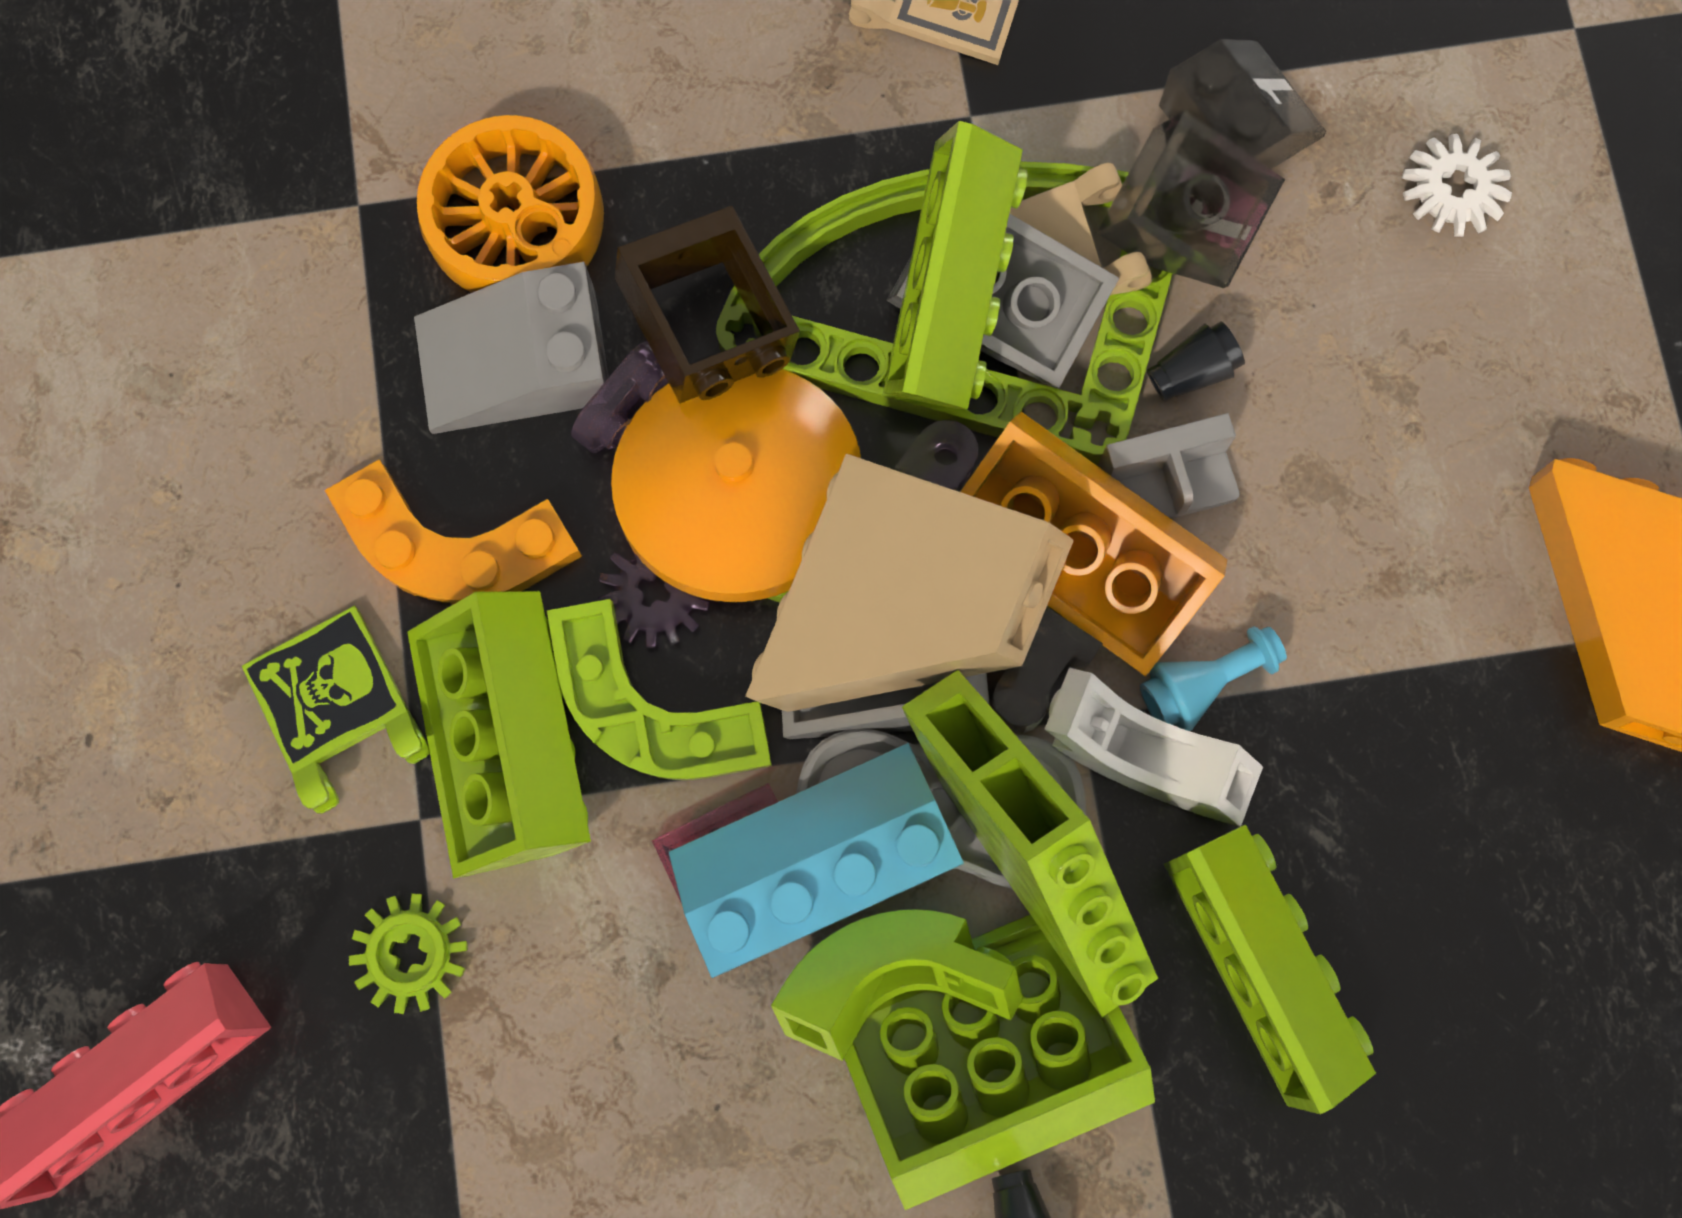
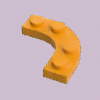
M380 459L324 490L364 558L392 584L414 596L418 595L430 600L450 602L453 605L474 592L523 591L582 557L548 499L492 531L472 538H450L424 528L414 517L389 471Z

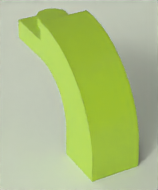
M913 909L896 910L865 917L829 935L809 951L796 965L781 987L771 1007L786 1036L843 1061L859 1030L870 1014L881 1004L897 995L917 990L943 992L1008 1020H1012L1023 996L1016 967L1004 955L987 947H978L975 951L966 919L938 911Z

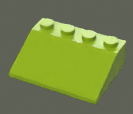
M1027 915L972 939L975 951L978 947L993 949L1004 955L1016 967L1023 999L1012 1020H1008L943 992L932 990L910 991L897 995L877 1007L862 1025L844 1057L890 1178L905 1210L1155 1103L1151 1068L1121 1009L1118 1006L1103 1017L1098 1013L1031 915Z

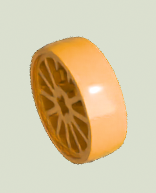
M503 115L481 119L462 127L443 141L429 158L422 172L417 191L418 221L425 243L447 276L470 293L526 271L585 262L587 268L597 251L601 239L604 221L603 199L589 160L566 134L538 119L518 115ZM522 154L538 156L527 176L524 178L520 175V156ZM507 155V171L493 174L486 162L492 158ZM554 165H559L567 171L565 174L541 187ZM474 168H478L486 179L480 189L461 180ZM577 190L578 202L554 203ZM456 194L478 206L447 207L450 196ZM509 205L512 209H515V211L513 212L511 209L507 208V206ZM574 221V223L571 225L565 223ZM474 225L453 238H448L445 235V228L447 226ZM547 227L557 230V234L551 242L541 246L530 244L536 235L547 232ZM485 242L475 260L468 255H463ZM507 245L506 264L494 267V262L504 246ZM520 254L527 262L526 264L520 265Z

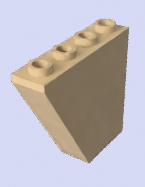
M846 454L839 472L833 476L829 483L827 501L815 530L804 543L802 561L790 590L779 603L777 621L765 650L754 663L752 681L745 697L790 712L938 683L957 670L964 677L1022 666L1074 540L1050 522Z

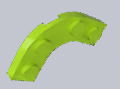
M611 599L547 610L557 675L566 704L583 732L609 756L641 773L672 780L706 779L772 766L760 702L756 701L697 713H670L649 704L633 688L624 666L614 603Z

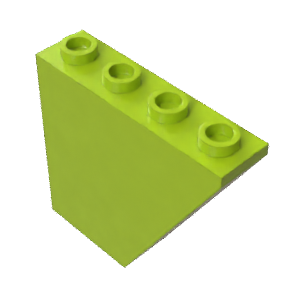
M959 670L903 705L901 708L943 789L1098 1013L1103 1017L1119 1005H1126L1136 1000L1144 992L1145 988L1156 981L1158 977L1090 819Z

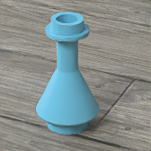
M1253 626L1247 630L1248 644L1215 661L1157 662L1150 671L1151 679L1140 684L1141 695L1152 717L1163 722L1192 731L1228 682L1260 666L1270 674L1279 671V664L1287 659L1286 651L1280 638L1269 626L1261 630Z

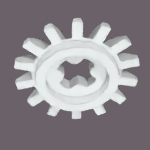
M1451 134L1448 137L1449 151L1436 138L1429 139L1426 144L1433 156L1415 150L1410 159L1420 165L1421 168L1404 169L1402 179L1417 182L1416 187L1403 192L1405 201L1419 198L1422 203L1412 214L1419 220L1427 213H1430L1436 218L1431 230L1438 233L1445 222L1454 223V237L1464 236L1465 224L1468 221L1472 222L1478 234L1485 231L1487 226L1484 213H1487L1497 221L1504 214L1494 199L1509 202L1512 196V192L1495 184L1496 182L1509 180L1511 177L1510 171L1503 169L1489 170L1488 168L1499 160L1500 154L1495 151L1486 155L1481 160L1476 156L1481 145V140L1477 138L1472 140L1467 152L1462 151V143L1458 134ZM1455 170L1465 172L1464 181L1474 185V190L1466 189L1461 197L1451 195V186L1442 183V178H1450Z

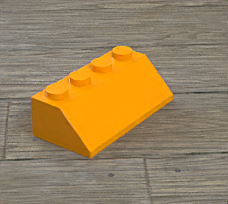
M1022 411L1009 422L960 491L961 493L1050 522L1074 540L1047 606L1145 677L1225 576L1228 559Z

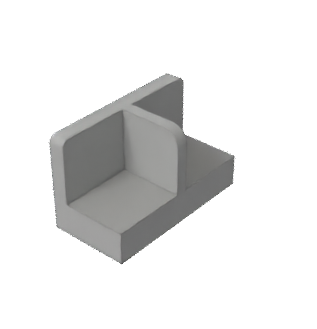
M1229 413L1106 445L1099 461V467L1171 519L1233 503L1240 495L1226 453L1236 437Z

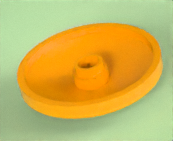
M782 369L773 375L763 378L757 377L756 374L735 381L733 386L722 395L709 400H701L698 396L679 403L670 384H667L640 407L628 423L619 441L612 467L611 486L616 515L631 548L642 563L666 583L693 596L714 601L747 602L762 600L790 590L802 561L804 543L808 536L814 532L827 501L829 483L833 476L839 472L845 455L849 454L861 458L860 449L850 423L835 402L810 381Z

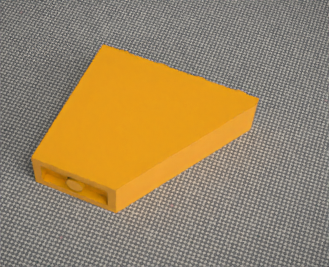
M1554 459L1532 476L1529 491L1599 725L1682 752V498L1660 492L1659 487L1655 483L1645 479H1619L1597 472L1595 465L1581 459Z

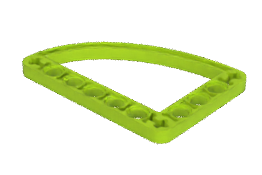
M1020 161L1019 168L1027 170V183L1022 200L1072 182L1094 167L1068 163ZM930 169L882 180L842 195L808 213L776 236L759 253L775 286L781 283L800 263L827 244L861 227L895 215L921 210ZM1117 170L1123 186V195L1108 203L1091 205L1130 212L1131 216L1119 258L1133 252L1150 254L1160 262L1162 273L1153 278L1150 285L1145 288L1109 296L1080 395L986 369L983 386L995 394L997 405L991 412L983 415L974 414L968 411V409H953L883 394L893 343L795 316L792 317L800 330L798 338L803 337L814 340L820 347V354L810 364L797 365L790 361L783 369L797 374L824 390L999 438L1009 422L1023 411L1028 404L1042 402L1049 405L1056 415V423L1048 431L1094 464H1099L1106 445L1126 440L1130 431L1185 230V225L1174 223L1173 221L1179 211L1189 210L1190 202L1187 194L1180 186L1170 181ZM1156 202L1168 205V215L1165 218L1159 237L1148 235L1154 216L1153 208ZM735 286L731 290L717 321L716 335L721 352L737 346L734 334L731 331L741 332L744 324L753 325L755 336L757 338L762 337ZM1122 308H1134L1145 316L1147 327L1144 331L1135 335L1125 334L1115 326L1113 321L1114 313ZM748 338L746 342L752 341L754 338ZM859 353L872 356L879 365L877 374L872 379L864 382L849 378L844 371L847 359ZM1107 363H1119L1130 372L1131 385L1120 391L1109 390L1100 383L1097 376L1098 369ZM1068 411L1077 413L1073 425L1092 429L1096 420L1107 423L1106 433L1115 438L1106 437L1102 446L1090 443L1092 435L1089 431L1073 427L1070 439L1061 437L1068 420Z

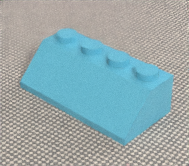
M909 743L669 852L684 915L711 978L729 972L964 864Z

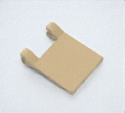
M1107 162L1090 169L1072 182L1022 200L1017 209L1010 208V214L1102 267L1083 207L1104 204L1120 198L1123 195V186L1116 167L1112 163ZM1141 252L1124 255L1103 268L1119 277L1111 295L1139 290L1149 286L1152 282L1149 265Z

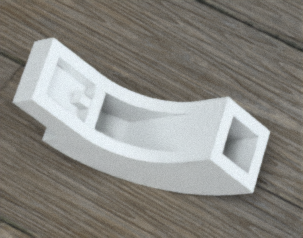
M1070 667L1061 689L1055 693L1050 703L1049 719L1045 730L1055 737L1052 746L1063 754L1068 755L1071 759L1089 769L1145 795L1187 811L1241 827L1263 766L1240 745L1193 733L1154 718L1124 701L1094 674Z

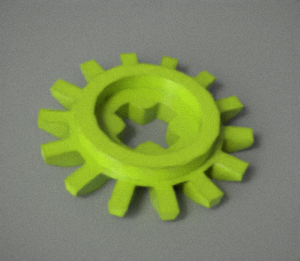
M412 894L410 909L403 911L396 896L386 899L391 913L388 917L383 918L372 908L365 914L375 926L371 934L358 930L354 931L352 939L367 945L365 954L349 956V966L366 964L368 973L356 980L355 984L360 990L374 982L376 983L379 990L371 1000V1003L379 1007L392 994L396 996L394 1013L404 1014L409 997L416 996L420 1012L430 1009L428 990L434 988L444 999L452 993L442 979L445 972L459 977L463 976L465 968L449 962L451 953L467 951L468 943L467 941L449 942L448 935L454 932L462 923L457 917L444 925L438 922L445 906L444 903L436 900L427 914L422 912V894ZM415 934L420 937L418 948L427 953L426 961L423 965L412 964L408 972L404 973L399 970L401 959L392 954L393 946L396 942L407 943L411 935Z

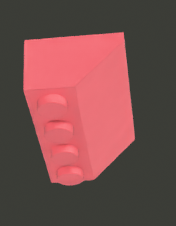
M194 962L183 967L165 981L163 986L167 992L146 1007L145 1004H138L116 1017L107 1027L111 1034L92 1049L89 1046L81 1047L57 1062L51 1069L55 1076L37 1091L33 1089L24 1090L0 1106V1209L52 1197L272 1028L228 964L204 963L201 965L200 962Z

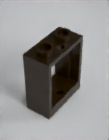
M733 206L618 247L615 280L679 403L698 396L701 400L713 399L728 391L735 381L756 374L759 378L773 375L790 362L800 330ZM723 263L762 337L689 364L651 289Z

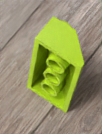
M958 121L935 142L883 394L953 409H968L970 398L978 399L984 385L986 362L978 360L983 335H992L1000 309V299L992 297L997 271L1003 273L1006 271L1013 249V234L1005 233L1010 208L1017 209L1020 206L1027 183V170L1019 168L1023 149L971 123Z
M540 591L474 592L407 631L453 879L555 856L591 842L588 828V812L582 799L575 764V748L569 735L562 701L563 693L557 676L550 642L549 622L545 616Z
M1245 824L1164 863L1286 1105L1321 1115L1333 1109L1373 1077L1376 1072L1367 1057L1374 1052L1371 1041L1360 1022L1353 1016L1347 1018L1335 996V993L1341 990L1338 978L1324 956L1321 954L1316 957L1314 956L1302 932L1308 930L1306 917L1291 894L1282 895L1271 874V871L1276 869V862L1265 840L1259 834L1252 836Z

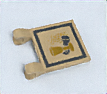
M851 0L849 20L858 27L889 29L998 65L1019 0H896L895 2L892 0Z

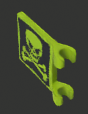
M355 605L242 665L243 671L292 773L295 788L302 804L308 809H313L317 814H323L339 804V797L320 763L384 728L387 730L396 754L401 758H405L408 763H417L430 754L429 746L423 733L412 717L360 610Z

